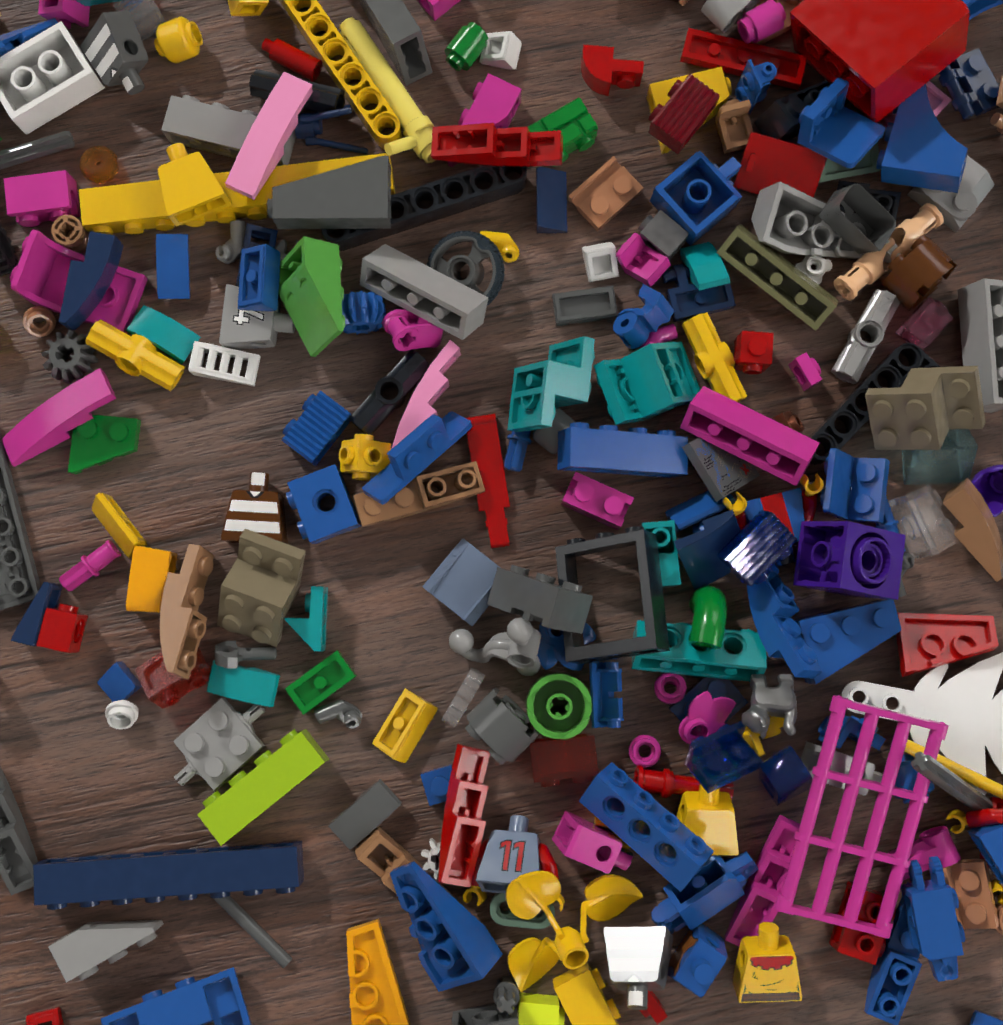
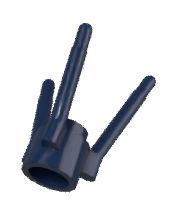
M345 105L342 109L321 113L298 114V125L294 130L297 139H305L306 146L319 145L355 153H368V149L364 147L317 138V135L323 133L322 120L352 113L351 105Z

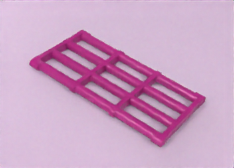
M833 695L829 707L831 711L817 765L813 766L812 774H814L799 831H795L794 838L796 842L782 893H778L775 909L779 912L798 915L889 939L894 924L891 922L906 868L910 867L911 860H909L923 806L929 799L927 792L930 780L919 772L913 791L895 787L911 725L930 729L924 754L930 755L935 760H937L941 742L946 738L949 725L944 722L926 720L852 701L840 695ZM847 708L866 713L849 774L832 771L830 768ZM879 716L898 721L881 783L862 778ZM827 779L846 783L831 839L812 834ZM860 787L878 791L863 847L845 842ZM892 795L910 799L895 855L877 851ZM809 844L828 848L812 908L793 904ZM842 852L860 856L844 916L825 912ZM874 860L892 864L876 924L858 920Z

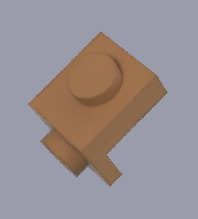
M738 99L730 100L719 108L715 122L724 154L746 148L750 132H753L748 114L751 108L750 100L741 102Z

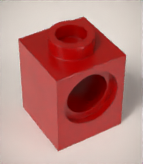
M59 603L58 608H46L36 646L65 653L79 652L88 615L78 613L79 607Z

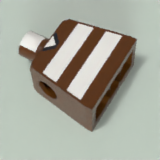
M251 472L249 490H233L221 534L222 541L239 543V538L244 529H248L288 544L284 498L278 492L268 491L269 474Z

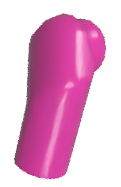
M672 323L658 328L657 332H650L647 341L640 346V349L650 343H665L678 338L675 325Z

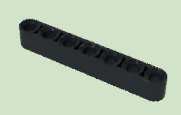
M482 165L391 195V211L399 209L404 212L400 218H391V229H343L345 230L344 234L339 238L330 237L331 232L335 229H321L326 242L338 244L339 252L518 194L526 186L527 166ZM515 171L521 176L516 180H511L505 175L508 172ZM480 181L491 183V187L484 190L479 189L476 185ZM457 190L462 193V196L458 199H450L447 197V194ZM423 200L433 202V205L428 209L418 207V204Z

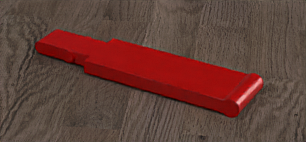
M488 414L469 417L466 419L470 420L473 426L467 432L471 462H477L485 492L476 495L479 512L485 511L487 521L485 523L486 529L488 528L491 549L510 546L507 531L508 521L505 518L504 508L510 507L496 415Z

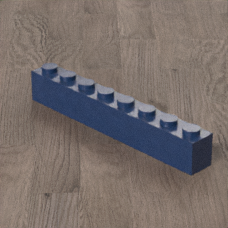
M302 841L44 859L33 865L34 906L47 905L48 910H55L67 907L68 903L79 902L80 907H93L100 905V901L112 900V905H124L132 903L135 898H145L146 903L164 901L165 896H178V900L184 901L196 899L198 894L210 893L211 898H223L230 896V892L243 891L244 896H254L262 894L263 889H276L278 894L291 893L295 891V887H299L304 881Z

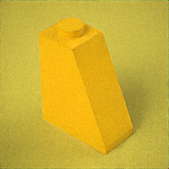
M722 66L693 73L694 78H698L699 81L703 82L704 85H708L710 89H713L720 96L715 109L702 125L717 115L719 108L728 101L729 96L732 94L730 79L724 77ZM688 75L650 84L646 96L650 113L653 112L659 103L664 106L670 99L667 95L678 79L683 82ZM658 140L661 153H668L671 149Z

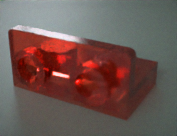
M199 647L196 653V665L191 670L189 680L182 679L166 670L162 651L135 669L148 700L164 709L178 703L183 696L207 683L212 666L206 663Z

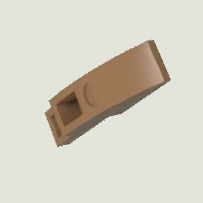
M474 461L417 476L384 505L364 493L353 495L352 499L360 527L362 528L438 508L483 493L485 488L477 462Z
M194 544L188 545L180 573L168 572L161 601L159 623L161 649L166 670L189 680L191 670L196 665V653L199 643L206 632L207 617L197 611L203 602L205 585L214 565V555L202 546Z

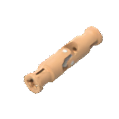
M925 203L914 217L905 219L895 228L881 251L865 253L853 263L851 270L844 276L840 275L833 281L835 289L844 299L853 300L857 297L858 291L864 286L873 284L889 270L887 268L888 265L898 255L902 253L905 256L912 251L910 247L918 238L924 234L926 235L933 228L936 229L944 223L942 213L935 205Z

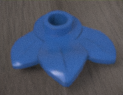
M540 622L539 632L541 633V640L537 656L541 666L548 670L558 661L568 669L580 671L584 664L566 662L563 631L560 630V633L554 636L551 633V628L541 626L542 623ZM585 623L583 630L584 645L596 640L595 632L587 623Z

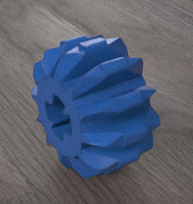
M351 291L349 294H344L342 300V315L345 317L344 333L368 334L371 331L376 332L383 327L382 321L386 316V308L382 296L375 295L374 292L366 293L363 291Z

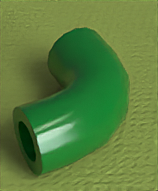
M703 586L698 588L689 600L690 609L694 614L689 642L701 647L721 649L727 618L726 598L720 589L713 586Z

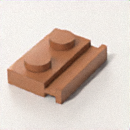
M613 156L568 195V201L576 206L578 212L598 232L637 198L644 188Z

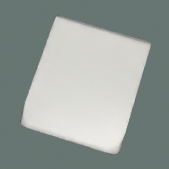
M512 31L486 33L488 40L485 42L486 48L481 53L479 62L489 66L515 70L522 46L521 41Z
M612 242L582 247L588 282L619 277L616 247Z

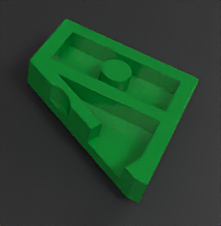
M92 414L93 419L73 429L68 473L79 474L82 473L81 470L97 464L103 465L111 462L118 456L124 457L137 452L141 420Z

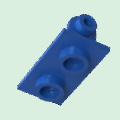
M749 59L736 86L735 95L736 99L740 100V102L750 100L751 108L748 114H751L756 103L764 100L770 86V81L777 74V69L771 62L754 66L752 60Z
M619 662L589 663L592 728H620L621 721H624L622 698H614V692L622 691V668H619Z

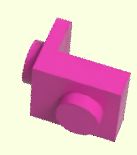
M634 233L616 253V257L624 272L649 287H652L671 266L668 257L646 246L641 235Z

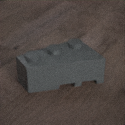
M511 565L510 570L497 567L487 605L511 614L523 616V619L541 622V626L583 633L593 598L592 595L581 592L583 586L568 581H563V585L560 586L554 584L555 577L538 572L536 578L528 576L530 569Z

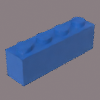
M570 423L569 428L558 431L557 470L663 478L688 475V456L682 448L688 444V437L676 436V431L659 430L657 434L647 433V428H629L628 432L619 431V427L615 425L599 426V429H590L588 423Z

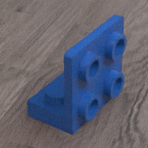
M830 448L829 457L825 459L824 463L826 485L820 497L823 512L845 521L883 523L890 461L886 458H855L838 448Z

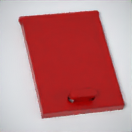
M750 132L740 163L742 166L736 175L733 187L759 194L760 190L777 182H782L814 198L827 158L805 146Z

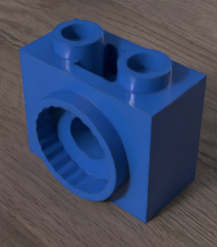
M336 464L287 482L290 491L286 492V497L291 509L298 510L301 521L297 522V526L304 540L309 539V542L315 545L360 527L352 498L340 468ZM329 495L334 496L336 502L334 508L327 512L322 511L320 507L321 500Z

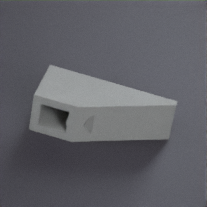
M162 920L88 922L58 939L48 948L66 983L77 976L82 981L99 971L97 965L103 961L108 960L109 964H112L127 955L126 948L137 943L140 948L157 937L155 931L164 923Z

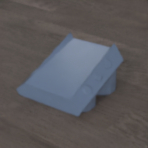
M462 538L422 587L469 625L473 626L489 606L487 602L497 567L499 566Z

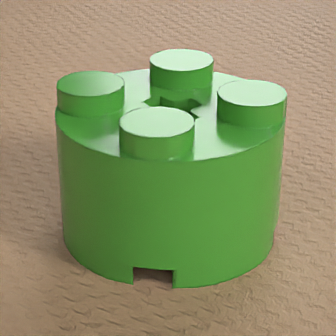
M553 672L540 677L530 687L526 698V711L532 726L541 735L552 739H570L582 732L587 726L592 712V700L585 685L577 678L567 673ZM556 697L559 700L565 698L567 701L563 705L565 711L561 714L558 710L553 712L550 710L553 707L552 700Z

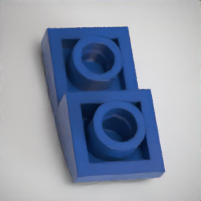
M157 233L156 272L158 299H190L189 234Z

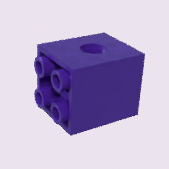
M801 521L793 585L849 597L898 600L906 535L850 521Z

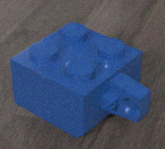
M698 151L654 188L650 202L658 211L662 210L689 233L686 242L692 246L737 207L742 195L733 187L734 183L730 179L739 172L742 165L732 157L719 168L716 164H712L701 151Z

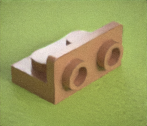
M960 860L951 866L943 868L945 882L951 888H954L959 900V908L955 910L957 921L961 923L963 929H997L999 920L986 860Z

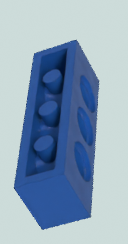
M612 762L596 775L579 800L581 804L680 892H682L714 853L702 838L690 831L674 814L667 811L649 792L643 790L628 777L625 771L618 768Z

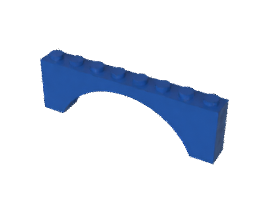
M962 0L970 11L969 20L988 9L1003 4V0ZM925 84L893 110L892 114H896L894 123L888 122L884 139L888 144L886 150H880L876 169H881V182L958 193L966 165L968 148L957 142L941 126L931 108Z

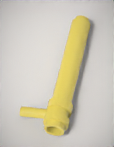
M353 17L345 19L339 27L341 36L390 105L404 130L403 135L405 138L384 145L386 154L391 156L413 149L420 159H424L426 163L436 161L431 157L433 123L428 116L422 114L362 23Z

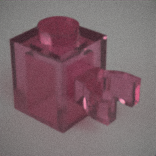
M929 297L911 313L895 332L907 343H913L924 349L930 345L953 317L948 313V309L944 304Z

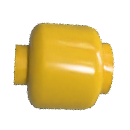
M179 16L157 27V38L154 39V45L160 56H165L170 62L177 64L199 54L200 46L203 45V38L195 22Z

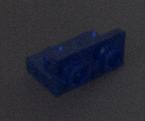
M742 721L731 726L725 724L715 733L707 737L700 736L689 745V751L684 764L707 793L715 791L759 769L762 759L742 737L746 728Z

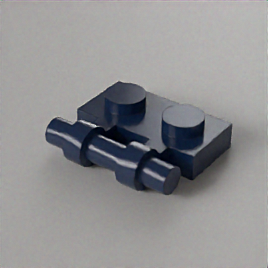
M979 48L960 55L939 72L940 77L938 80L942 87L948 89L953 99L951 104L955 111L960 112L963 120L969 119L973 115L979 116L999 108L996 105L999 85Z
M683 264L673 265L672 269L666 270L661 276L663 283L675 281L677 284V288L668 289L666 292L668 302L675 311L672 314L673 322L690 319L701 313L708 312V314L734 309L736 306L730 283L698 290L694 284L689 285L687 278H690V270Z

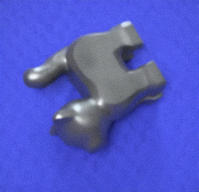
M764 674L751 675L750 686L753 691L750 701L751 707L742 713V724L746 725L752 732L759 733L762 739L766 737L769 728V716L785 718L783 723L785 732L791 736L796 733L794 724L797 719V701L794 693L793 675L779 674L777 676L779 684L773 688L767 687Z

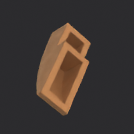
M967 477L947 491L943 504L959 521L954 535L992 578L998 582L1003 576V546L999 530L982 495Z
M379 826L354 848L357 859L381 877L383 884L395 894L397 893L390 876V872L393 869L413 861L423 868L421 863ZM424 870L434 879V876L428 870ZM434 879V880H435L437 883H439L449 894H451L437 879Z

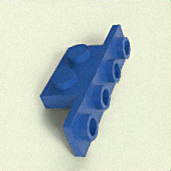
M453 411L443 418L432 414L387 453L391 463L362 487L364 494L382 505L386 504L473 427L471 421Z

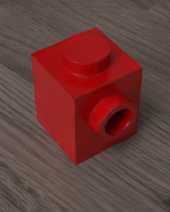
M741 331L734 343V369L742 370L743 373L751 375L764 372L772 364L774 333Z

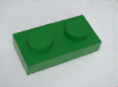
M337 650L286 687L285 690L304 715L357 675L340 651Z

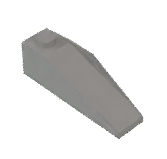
M777 182L759 191L751 218L759 242L785 254L859 259L865 254H858L819 217L826 203L782 182ZM852 223L866 236V230L861 223Z

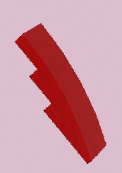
M494 123L438 126L432 128L431 157L435 160L492 166L531 167L562 165L563 134L561 130L530 132L528 126L496 128Z
M457 744L443 817L438 875L440 883L469 888L471 886L486 821L482 820L481 816L489 787L483 784L490 758V753L487 750Z

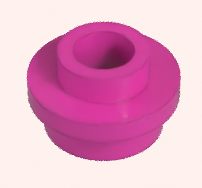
M663 673L655 681V694L663 703L676 704L686 694V682L679 674ZM667 684H673L677 690L669 694L664 690V687Z
M639 735L631 741L628 752L634 764L647 768L658 762L661 756V747L652 736ZM642 745H648L650 748V753L645 757L639 755V748Z

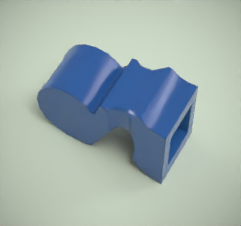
M645 284L639 290V298L645 305L642 308L623 309L617 315L618 317L613 324V331L629 349H636L642 346L647 341L649 333L657 332L658 327L663 323L669 322L670 317L675 312L662 293Z

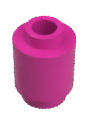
M768 0L744 13L742 18L737 21L738 32L742 40L746 44L750 42L757 43L783 29L784 21L786 20L785 10L780 3Z

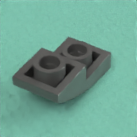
M379 779L363 792L351 806L333 819L328 827L351 850L388 818L402 802Z

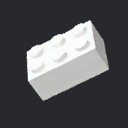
M62 21L0 57V102L12 121L26 135L105 88Z

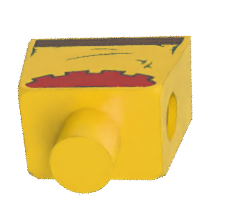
M762 922L759 924L758 936H744L741 939L733 974V986L739 1003L802 1001L794 949L788 936L779 935V927L775 923Z

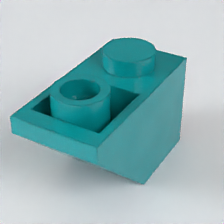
M675 521L642 523L644 530L657 535L662 587L681 585L678 552L674 543L676 541Z

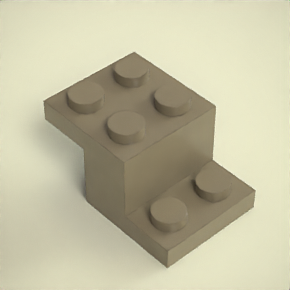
M978 366L911 368L901 387L868 388L865 394L875 450H940L949 429H983L986 423Z
M244 529L239 538L237 560L221 584L217 625L229 632H236L250 637L259 643L277 647L282 637L284 618L299 593L306 551Z

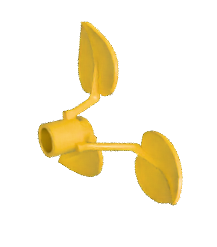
M534 871L520 875L517 879L512 880L506 890V902L510 911L520 919L529 920L542 910L556 932L554 941L548 937H545L542 941L531 937L516 944L509 952L507 959L508 967L519 991L522 993L536 983L555 966L559 959L567 969H578L585 965L589 959V953L585 946V943L589 941L586 934L587 915L590 919L598 922L607 921L618 916L633 902L643 898L638 887L629 879L615 874L603 875L591 881L584 890L587 900L581 903L579 933L576 929L569 926L560 928L552 912L547 907L554 903L561 893V884L553 873Z

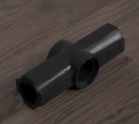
M255 69L249 82L250 95L267 100L282 75ZM306 81L312 84L313 93L302 110L321 113L344 108L345 91L343 89Z
M411 349L386 377L381 378L377 382L374 391L348 419L364 434L372 435L395 409L403 405L405 398L421 381L430 364L418 352ZM392 386L399 389L397 397L392 400H386L382 397L383 391L387 387Z

